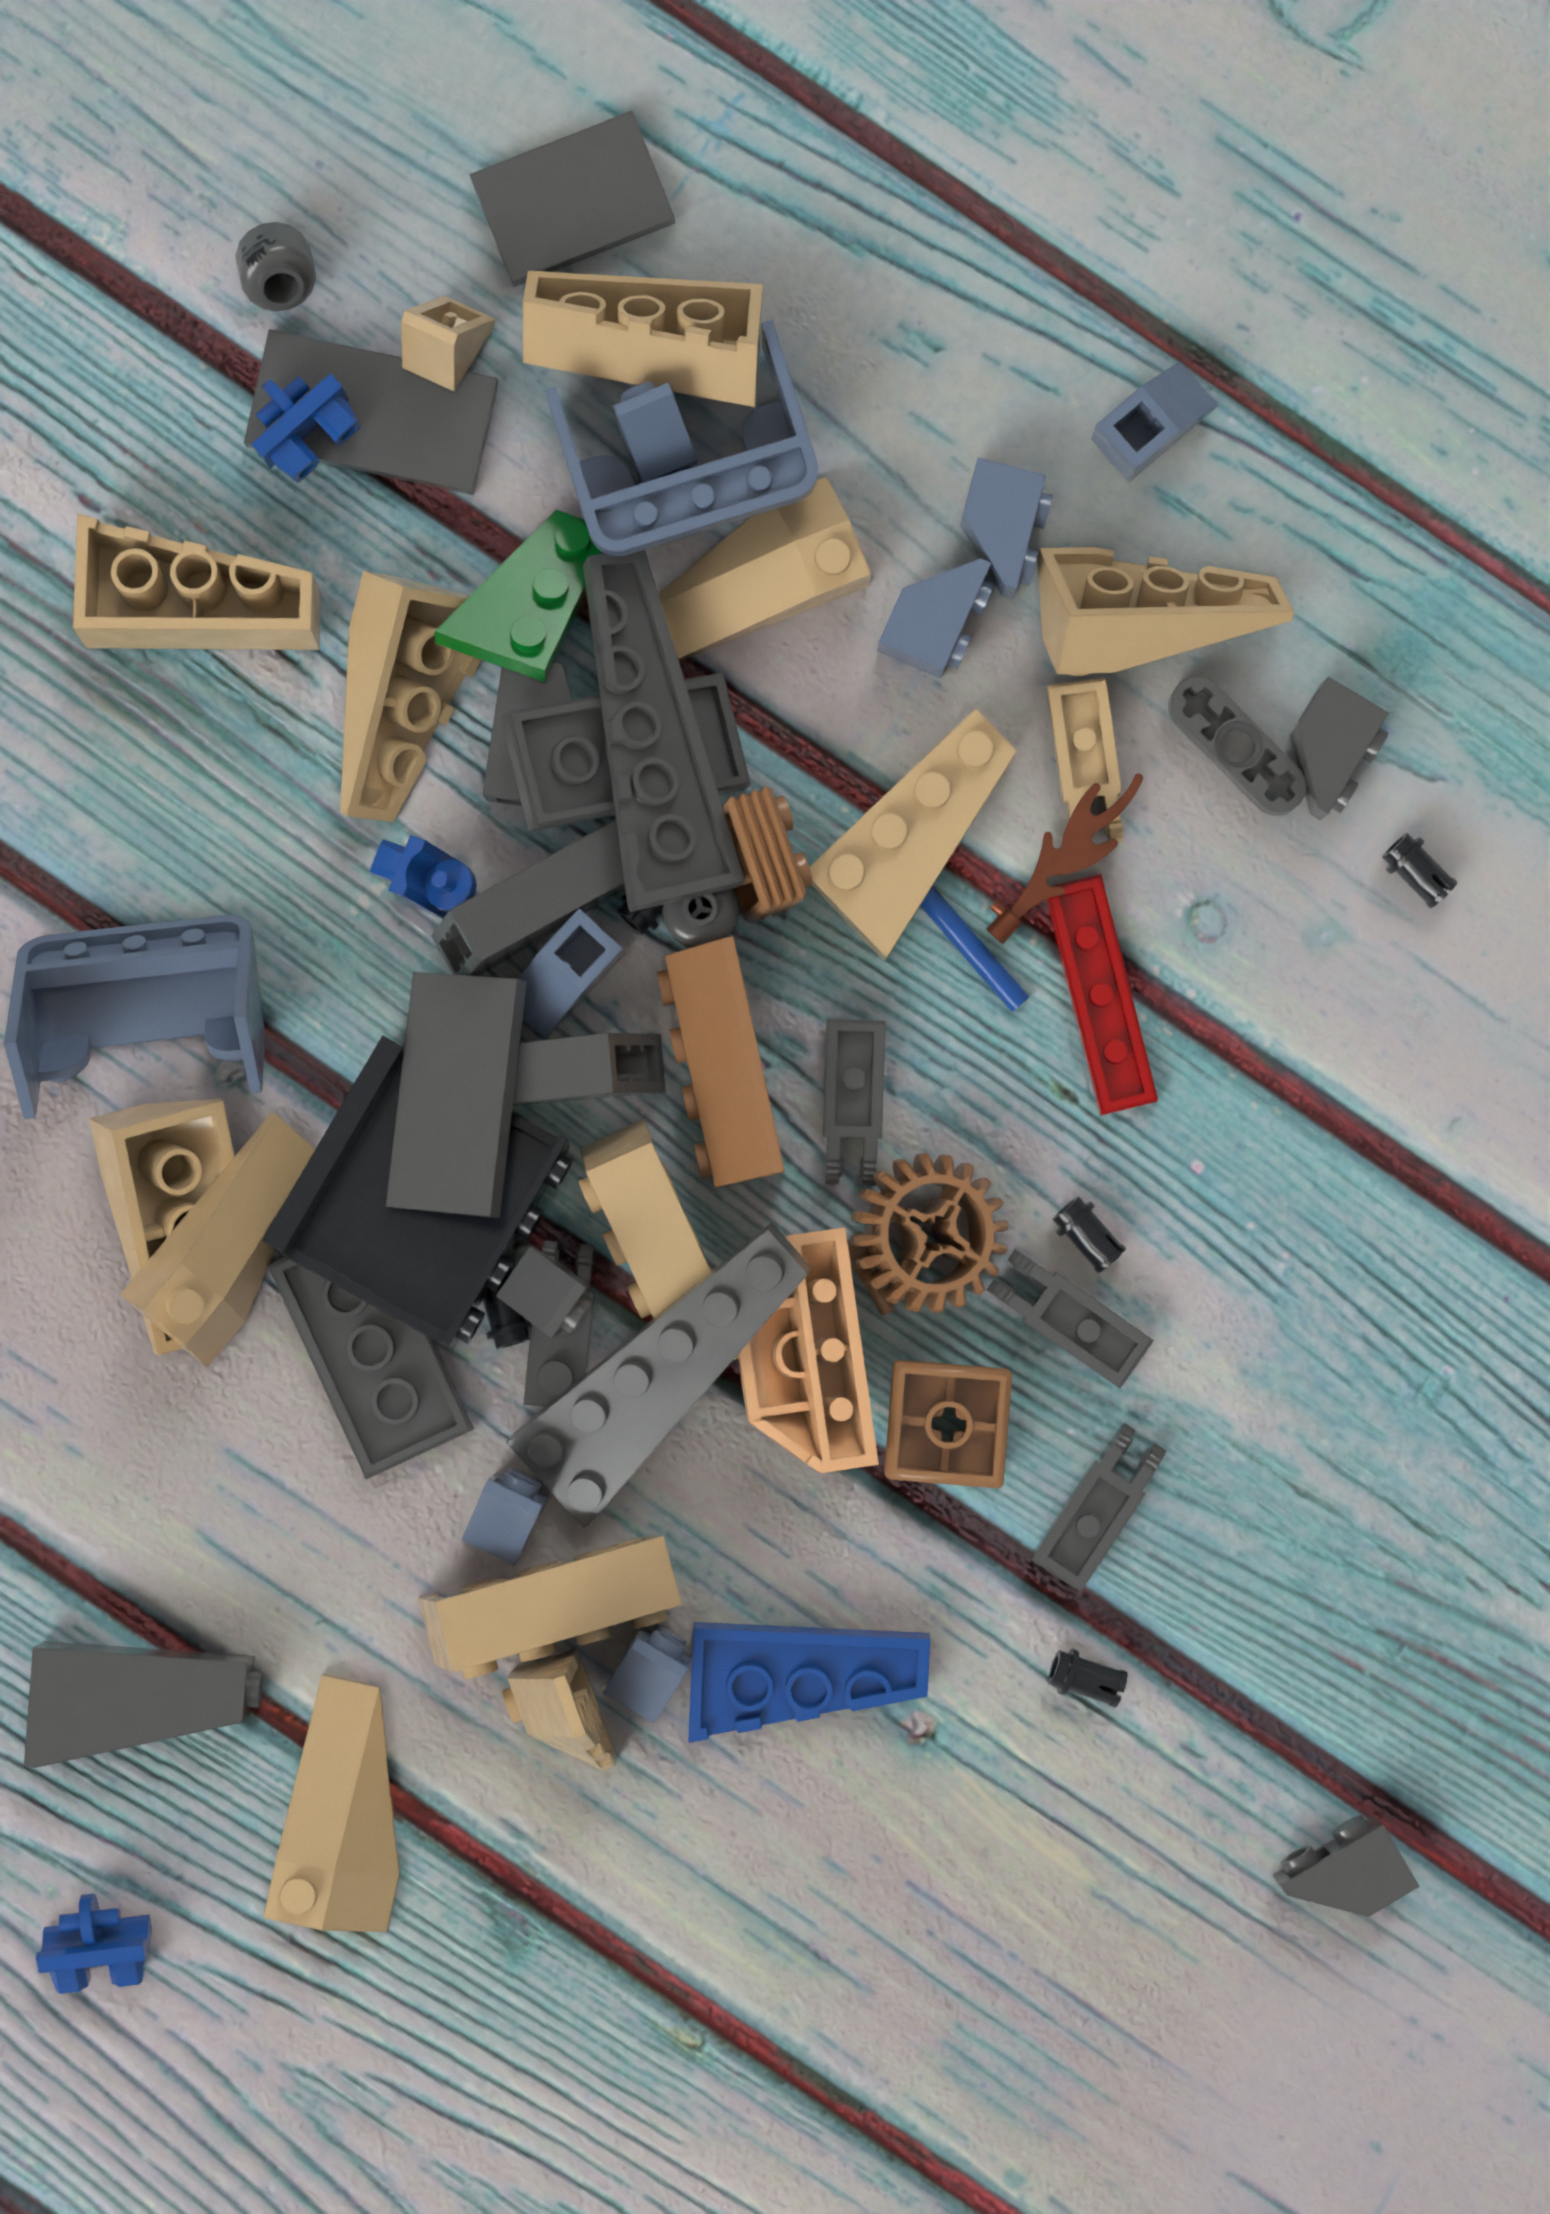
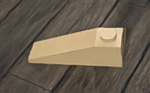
M824 477L817 481L813 492L804 500L749 517L658 594L678 661L680 662L869 587L871 573L850 520L827 477Z
M1098 547L1039 548L1037 563L1042 640L1057 674L1085 676L1090 673H1115L1292 621L1294 610L1277 577L1213 566L1202 568L1199 574L1182 572L1168 567V559L1149 556L1147 566L1113 560L1115 550Z
M363 570L348 636L341 814L349 817L394 822L427 762L424 752L438 724L446 726L455 708L449 704L465 675L472 678L482 661L435 643L434 631L469 595L411 579Z
M221 1099L142 1104L89 1118L102 1181L132 1279L234 1158L224 1101ZM143 1315L154 1354L158 1356L182 1349L178 1343Z
M271 1112L121 1292L120 1296L208 1368L247 1319L275 1252L268 1248L262 1240L315 1149L280 1117Z
M578 1648L511 1671L507 1678L510 1687L502 1690L507 1711L514 1724L523 1721L527 1735L603 1771L615 1767L617 1756Z
M326 1674L321 1675L275 1861L263 1918L322 1931L387 1932L400 1875V1865L396 1850L393 1822L394 1810L390 1794L387 1766L388 1754L380 1686Z

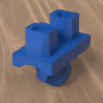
M331 373L308 394L306 393L310 388L300 376L295 378L283 390L273 380L268 379L261 387L270 397L271 401L258 411L255 416L266 428L276 419L278 420L251 445L270 469L276 465L283 473L299 483L320 463L318 457L303 442L309 434L320 426L334 443L339 446L355 434L361 425L347 402L349 398L343 386ZM304 394H306L298 403L294 405L295 402H297Z
M410 835L406 847L383 839L370 869L372 874L391 881L388 889L390 892L425 912L444 919L449 910L473 898L477 887L475 875L468 866L428 841Z
M96 1894L81 1895L79 1913L59 1915V1925L44 1927L42 1948L36 1955L38 1972L50 1973L56 1991L59 1994L80 1992L88 1987L91 1978L89 1967L108 1965L111 1982L118 1987L139 1985L143 1981L146 1956L152 1934L150 1914L121 1918L119 1908L100 1910Z

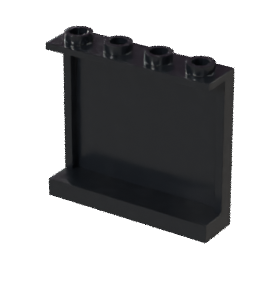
M382 1035L262 1241L273 1251L454 1351L459 1340L468 1344L476 1334L485 1316V1312L479 1310L478 1307L489 1288L498 1292L504 1285L515 1263L514 1260L508 1258L509 1253L519 1237L526 1241L531 1237L544 1213V1209L537 1206L548 1185L556 1190L559 1188L574 1159L566 1155L570 1149L567 1137L561 1134L559 1137H556L512 1112L500 1218L386 1207L404 1048Z

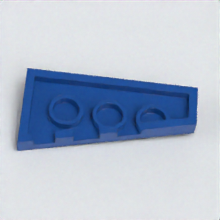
M694 1622L688 1743L707 1740L710 1735L737 1730V1733L762 1729V1725L792 1719L800 1722L820 1718V1714L850 1708L852 1711L927 1697L930 1633Z

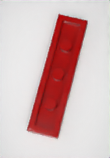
M1102 874L1054 885L1062 886L1065 892L1063 895L1046 899V904L1099 1115L1102 1116L1158 1102Z

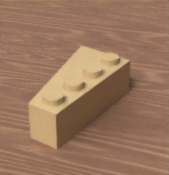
M528 271L523 296V363L635 385L653 382L655 388L668 382L672 392L755 407L763 284Z
M77 514L73 629L86 648L320 650L321 591L312 572L241 554L232 556L209 550L206 545L185 540L184 543L152 536L149 531L126 526L124 529L100 523L97 518Z
M976 708L809 867L812 875V887L884 962L1017 752Z
M642 1119L580 1147L588 1177L578 1182L592 1213L603 1209L612 1230L603 1233V1237L616 1265L619 1266L628 1262L636 1282L628 1285L627 1288L640 1317L644 1318L652 1314L653 1318H655L709 1274L712 1269L707 1264L705 1254L692 1224L681 1207V1202L665 1165L658 1157L650 1131L645 1120Z
M648 1535L578 1554L573 1557L574 1561L563 1564V1561H555L530 1567L518 1572V1577L509 1580L506 1577L467 1584L465 1588L460 1589L461 1594L447 1598L439 1597V1593L419 1597L418 1601L435 1665L451 1672L461 1670L463 1678L469 1679L498 1670L496 1660L519 1653L521 1662L532 1661L554 1654L553 1643L575 1637L577 1645H585L611 1637L610 1626L632 1620L634 1629L668 1620L666 1610L680 1606L682 1603L664 1536Z

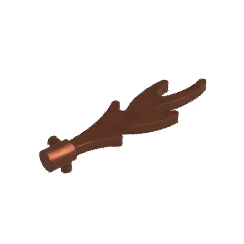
M1135 774L1125 793L1111 807L1098 815H1093L1090 808L1101 787L1098 783L1092 784L1075 807L1066 825L1060 848H1054L1051 832L1044 833L1040 856L1033 875L1012 909L1009 910L998 900L989 907L997 915L995 920L986 928L994 938L1004 945L1023 924L1020 918L1029 909L1046 899L1064 894L1065 890L1062 886H1050L1047 883L1048 877L1070 874L1086 869L1102 860L1117 847L1118 842L1114 838L1100 844H1094L1092 837L1097 831L1117 818L1131 802L1143 781L1142 774Z

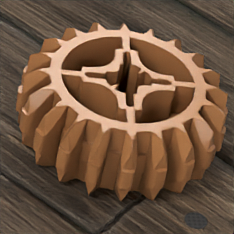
M920 1153L915 1155L912 1168L906 1159H897L893 1161L894 1177L885 1171H878L874 1174L873 1177L876 1185L881 1190L880 1193L869 1189H863L860 1192L859 1197L871 1207L869 1212L854 1211L851 1215V1220L855 1223L865 1224V1235H852L849 1241L853 1246L868 1247L869 1253L859 1256L855 1264L858 1269L876 1267V1270L870 1275L867 1284L872 1289H879L888 1284L885 1292V1300L887 1302L897 1304L905 1296V1304L908 1311L919 1312L926 1301L930 1312L942 1313L946 1305V1299L953 1307L960 1308L966 1304L964 1288L974 1295H981L985 1291L984 1283L978 1276L979 1273L991 1277H996L1000 1273L996 1264L989 1261V1257L991 1254L1004 1255L1008 1251L1005 1244L994 1242V1232H1004L1008 1230L1009 1225L1004 1220H993L991 1213L999 1210L1004 1202L1001 1198L997 1197L983 1199V1196L991 1186V1182L988 1178H979L971 1182L974 1166L970 1163H961L954 1170L952 1156L939 1155L933 1165L928 1153ZM934 1184L943 1188L937 1199H930L929 1203L921 1211L905 1208L899 1204L900 1200L907 1193L919 1186ZM958 1202L962 1205L968 1219L969 1241L962 1238L957 1230L956 1220L962 1209ZM914 1222L933 1223L931 1231L938 1236V1240L945 1244L926 1243L928 1236L921 1231L922 1227ZM889 1224L899 1230L902 1236L903 1246L897 1257L902 1261L900 1265L895 1260L890 1248ZM939 1255L953 1258L960 1262L949 1274L938 1280L922 1282L915 1279L920 1269L928 1268L934 1258Z

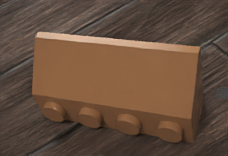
M734 936L665 955L667 970L658 971L657 978L663 1005L675 1004L680 1027L669 1029L676 1064L688 1061L692 1079L691 1085L682 1086V1093L688 1120L700 1119L705 1142L694 1144L701 1179L713 1176L715 1188L785 1173Z

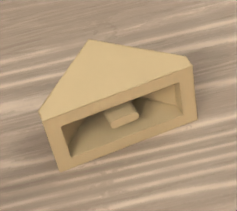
M445 295L405 310L401 320L402 368L455 392L491 333L496 319Z

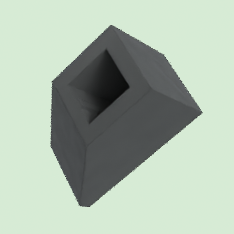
M1327 677L1319 685L1290 733L1297 765L1306 779L1305 796L1310 815L1319 820L1327 816L1331 809L1339 813L1343 811L1359 784L1350 777L1361 759L1369 763L1373 761L1389 734L1380 728L1389 712L1330 677Z
M534 1246L528 1248L496 1295L551 1338L559 1335L562 1329L570 1334L574 1332L594 1304L585 1297L592 1287L589 1283Z
M1362 1815L1343 1822L1332 1831L1335 1839L1316 1850L1311 1845L1294 1851L1281 1861L1284 1869L1273 1875L1287 1896L1366 1917L1375 1914L1420 1887L1385 1826L1375 1816L1365 1820Z

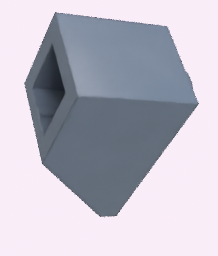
M1180 361L1142 385L1096 425L1091 440L1129 483L1218 407V404Z
M645 382L630 388L621 395L623 402L613 406L617 428L640 483L698 466L697 456L668 382L656 388L653 382Z
M977 458L960 526L979 558L991 563L988 573L993 582L996 583L995 585L1001 595L1014 598L1018 583L1030 585L1038 551L1027 549L1032 528L1044 529L1053 495L1042 492L1046 478L1044 474Z
M980 558L902 588L879 640L877 651L940 679L947 665L958 669L972 636L962 632L971 611L982 616L996 584L986 579L991 563Z
M580 908L544 945L518 978L527 981L523 1019L545 1039L556 1030L626 954L623 948Z
M510 1468L509 1472L506 1471L505 1475L499 1472L494 1473L487 1480L461 1540L512 1565H516L549 1499V1496L538 1492L542 1482L514 1468Z
M656 1624L652 1631L645 1627L639 1628L605 1685L603 1694L654 1723L689 1669L691 1654L684 1651L687 1641L660 1624Z

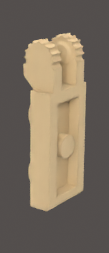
M1106 678L1048 685L1046 693L1062 804H1067L1068 821L1082 796L1094 783H1098L1101 787L1094 799L1103 798L1104 812L1122 794ZM1121 814L1104 827V833L1108 840L1114 838L1118 843L1123 842Z

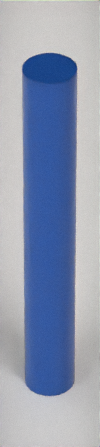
M932 886L920 907L1011 1012L1015 1011L1030 997L936 888Z

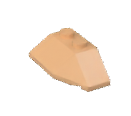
M843 1227L784 1236L808 1262L811 1269L803 1281L738 1354L747 1422L818 1473L878 1465L846 1229Z

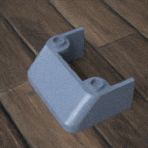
M773 319L761 323L762 349L779 400L755 408L746 417L742 428L745 452L635 485L628 467L615 457L601 455L579 461L556 386L545 390L553 422L590 538L600 551L611 556L629 555L800 502L813 492L818 481V462Z
M220 915L44 935L28 941L18 950L4 1046L24 1119L36 1118L40 1083L43 1081L64 1082L76 1077L88 1065L91 1048L205 1035L206 1047L212 1056L228 1062L243 1061L250 1094L262 1093L265 1032L255 943L251 925L245 918L236 915Z

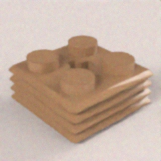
M766 786L759 792L753 789L748 795L742 793L737 799L731 796L722 806L745 882L734 889L744 919L753 924L756 920H764L769 915L774 917L780 912L786 913L802 901L806 894L805 888L812 886V875L802 852L793 853L787 831L793 830V819L784 796L775 797L772 789Z
M908 1360L894 1361L885 1454V1476L890 1480L1001 1488L1004 1484L1012 1386L1011 1371L1005 1368ZM945 1407H953L955 1417L964 1420L963 1430H954L951 1440L941 1439V1431L931 1427L932 1418L941 1417Z

